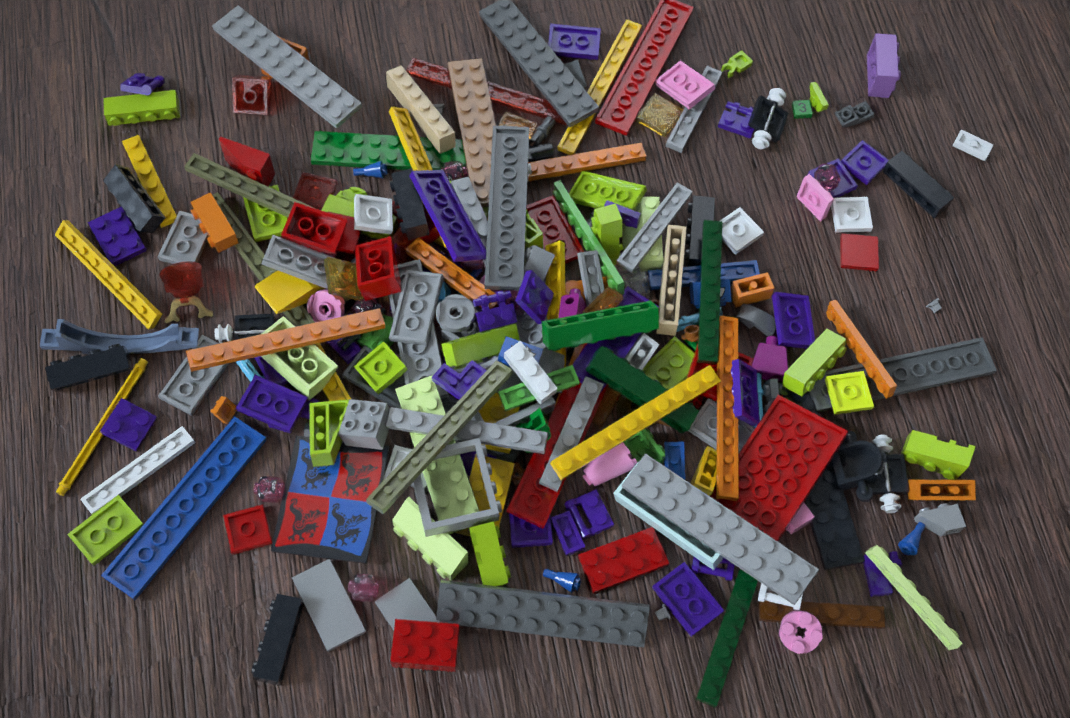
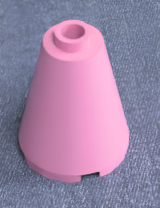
M622 442L590 462L583 470L585 474L582 477L589 486L591 484L597 486L631 471L638 462L635 458H631V452Z

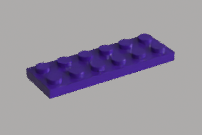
M412 171L410 178L453 261L486 259V249L444 171Z
M627 286L624 294L620 296L613 308L649 300ZM642 332L635 333L633 336H620L613 340L605 339L593 344L587 343L573 363L579 382L583 383L585 376L604 384L601 389L602 392L607 384L585 370L594 353L603 346L611 349L619 358H625Z

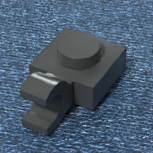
M769 379L764 382V396H766V401H768L764 406L765 413L779 395L777 379Z

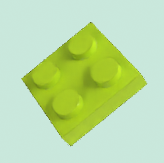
M384 341L354 366L378 395L408 370Z

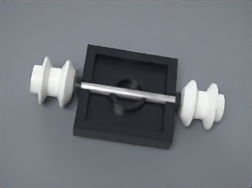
M780 88L771 89L767 98L762 95L759 96L753 108L748 126L756 130L752 143L758 149L768 148L769 141L776 143L780 140L789 114L779 107L784 104V99L786 98V93Z
M274 313L235 315V329H232L229 324H227L226 328H222L219 324L218 328H215V339L222 343L225 339L229 342L233 338L238 340L260 335L275 323Z
M878 435L872 440V443L877 446L880 452H885L887 462L883 463L884 467L881 476L876 481L867 485L872 488L873 494H885L880 498V501L884 502L881 510H884L886 513H896L901 508V505L896 502L900 499V496L896 494L909 493L904 454H888L893 450V447L888 444L892 442V439L887 437V435Z

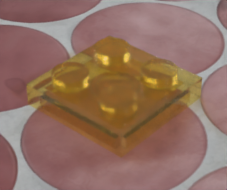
M654 93L638 113L636 121L665 137L678 121L683 109Z
M332 257L324 259L328 293L358 301L363 299L357 285L356 264Z

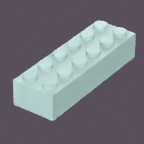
M622 483L614 492L615 500L712 570H715L724 558L723 556L623 489Z

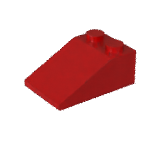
M223 137L219 138L225 160L239 174L265 186L270 185L275 176V171L269 153Z
M294 202L281 237L318 252L335 254L348 219Z
M389 236L356 245L357 285L364 300L368 301L402 292L392 237Z

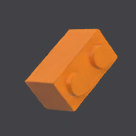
M768 272L732 282L730 288L731 298L735 308L740 307L742 304H751L771 298L774 286Z

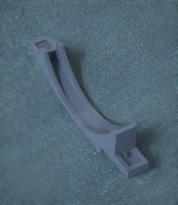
M57 319L56 329H42L40 348L43 350L82 351L83 354H89L90 351L101 349V351L108 350V347L114 344L125 346L128 354L183 350L198 346L199 328L179 327L178 324H171L163 330L149 334L115 335L88 330L64 319Z

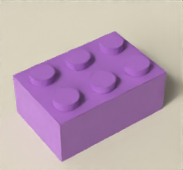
M876 33L867 53L868 96L889 98L891 92L895 90L896 81L900 79L901 71L898 70L900 57L897 56L899 42H897L896 35Z

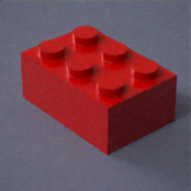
M395 619L390 659L391 666L456 672L460 633L459 624Z

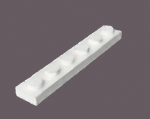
M181 426L80 500L93 515L117 495L123 496L195 444V441L184 427Z

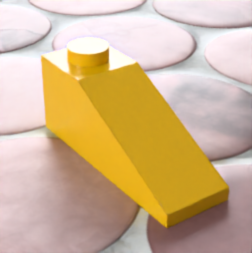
M707 446L690 484L710 496L716 484L717 450Z

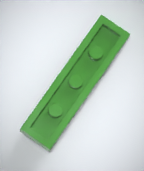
M573 365L547 374L557 387V392L577 386L580 383ZM524 383L498 392L505 411L536 400Z

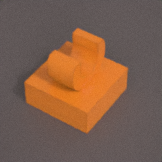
M221 396L210 412L221 422L228 424L237 411V406L227 397Z

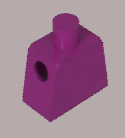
M571 289L569 295L561 297L558 318L588 313L586 303L579 289Z
M768 336L766 343H759L751 367L761 374V379H777L778 382L783 383L784 373L788 370L786 348L777 346V337Z

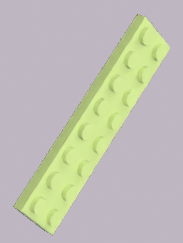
M432 376L395 389L402 409L446 415L436 383L432 381ZM410 432L414 447L426 436L425 434ZM452 439L449 444L456 443L455 439ZM460 454L433 460L423 471L439 521L480 512ZM459 529V530H455V531H451V532H447V533H448V534H452V533H455V532L460 531V530H463V529Z

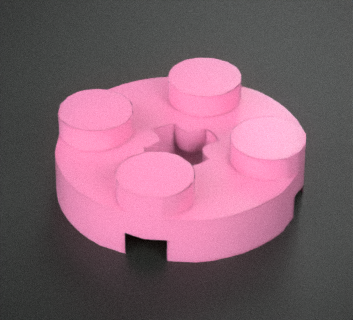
M322 289L309 298L307 311L308 314L311 313L314 322L342 317L345 313V301L335 292ZM327 305L329 308V311L327 313L323 308V306Z
M795 610L785 615L782 619L779 637L784 646L797 654L808 653L814 650L819 642L822 641V627L814 615L806 611ZM799 626L806 630L803 637L795 635L798 632L797 627Z

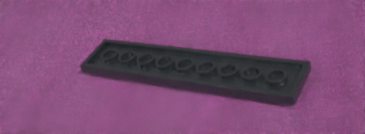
M778 383L780 396L820 416L819 411L816 412L809 391L800 396L782 386L783 383ZM831 460L804 501L814 515V519L810 524L824 571L865 562L844 491L838 485Z

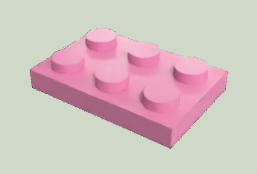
M679 61L655 80L657 87L688 109H691L715 90L714 83L682 61Z

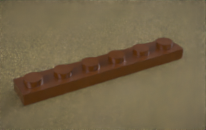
M765 600L764 602L759 601V621L781 623L785 615L795 611L791 606ZM801 601L800 611H806L814 615L821 625L883 629L885 627L883 606Z

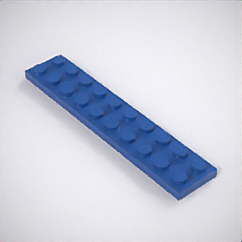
M234 417L101 576L130 598L136 600L267 441L266 437Z

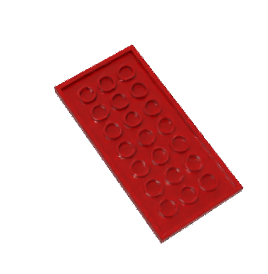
M778 395L738 453V499L736 501L716 498V488L710 497L778 542L848 435V431Z

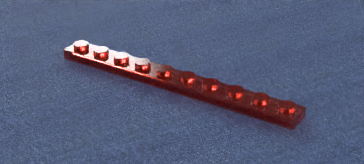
M412 58L406 69L410 76L452 89L448 68ZM487 81L491 102L544 119L550 116L552 117L551 121L554 119L555 122L568 126L548 100Z

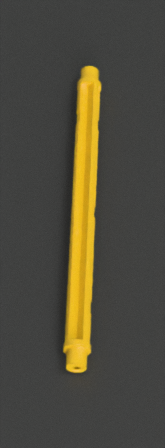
M140 358L138 363L134 365L133 370L78 454L73 465L59 483L60 486L56 490L57 494L64 496L67 490L71 489V485L103 436L100 430L120 399L126 400L132 388L145 371L148 361Z

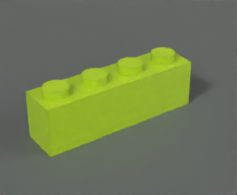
M176 90L152 92L150 95L134 94L104 98V116L109 126L180 118L179 98Z
M329 194L321 211L354 217V201L352 202L341 196ZM392 214L393 231L391 234L361 231V234L377 240L389 236L393 239L398 228V219Z
M508 324L442 343L446 365L449 367L455 366V369H461L466 367V363L472 360L480 363L483 362L482 358L487 357L490 359L493 356H499L498 353H500L506 336L520 341L517 325Z
M826 329L784 373L782 386L800 396H803L807 391L810 392L815 382L824 377L827 369H831L839 357H843L847 349L845 347L846 338Z

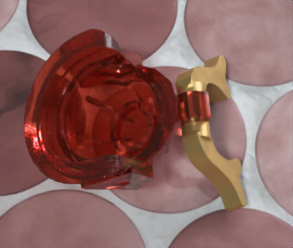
M191 261L179 262L169 265L160 271L159 276L164 283L166 293L170 292L177 298L172 301L171 312L165 318V323L173 320L178 322L180 320L176 312L179 306H197L199 318L213 316V311L206 309L201 300L195 297L200 288L204 287L201 264Z

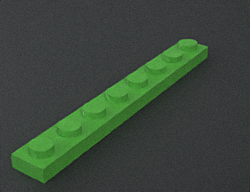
M560 180L554 182L552 194L559 201L563 213L567 214L570 225H574L578 238H582L586 251L597 250L602 277H606L610 290H614L617 296L624 294V281L562 182Z

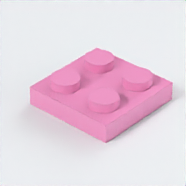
M810 174L804 177L796 196L819 221L826 218L834 200L831 193L826 191L819 181Z

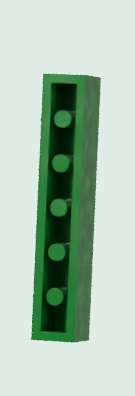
M646 301L542 321L543 343L548 350L558 351L564 347H578L584 343L593 344L600 340H613L616 337L633 336L635 333L640 332L649 333L652 330L659 329V309L652 301Z

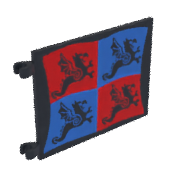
M306 423L304 436L296 435L271 552L367 564L377 510L368 505L366 499L383 482L389 446L384 445L383 450L346 446L342 441L334 465L314 467L310 457V423Z

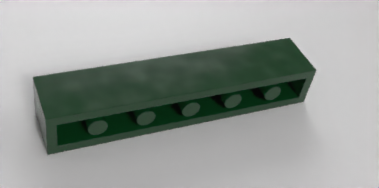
M601 346L594 353L585 368L587 372L640 407L668 391L661 382L652 380L646 376L643 370L634 368L628 360L619 358L607 347ZM688 402L660 420L683 434L690 429L699 410L695 408L694 404Z

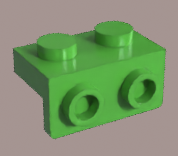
M383 314L385 328L363 333L361 335L362 338L359 341L357 340L359 345L362 347L365 345L374 350L384 341L390 347L394 343V341L389 339L393 317Z
M648 429L640 431L623 442L631 452V458H635L637 462L645 454L660 464L664 462L665 450L660 444H656L652 433Z

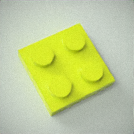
M864 371L826 376L825 382L834 414L873 409L874 404Z

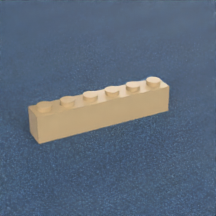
M402 65L386 71L387 87L401 105L408 110L411 118L437 151L441 154L454 148V130Z
M667 226L659 300V329H657L656 334L675 336L678 328L686 237L685 226Z

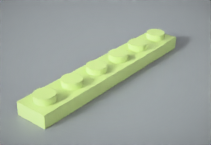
M876 545L865 552L948 650L957 649L963 644L958 639L959 635L957 632L944 623L945 619L943 616L932 609L930 601L925 596L919 594L916 590V585L911 580L906 579L902 574V569L888 558V553L885 549Z

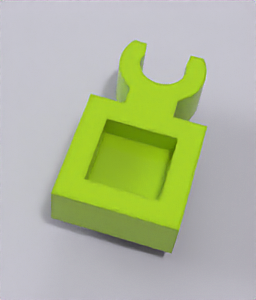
M741 50L729 58L728 63L722 66L721 71L730 70L727 75L730 78L734 75L735 71L740 74L752 66L753 61Z

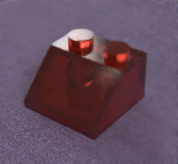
M239 74L233 76V113L268 115L272 97V77Z

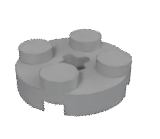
M457 294L449 295L437 305L436 318L443 330L449 332L467 331L474 321L475 309L466 297ZM454 310H458V313H460V315H458L457 317H453V315H450V313H453Z

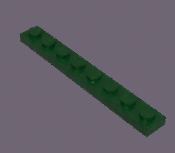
M703 221L698 363L717 364L722 221Z
M740 568L695 699L715 708L717 707L758 580Z

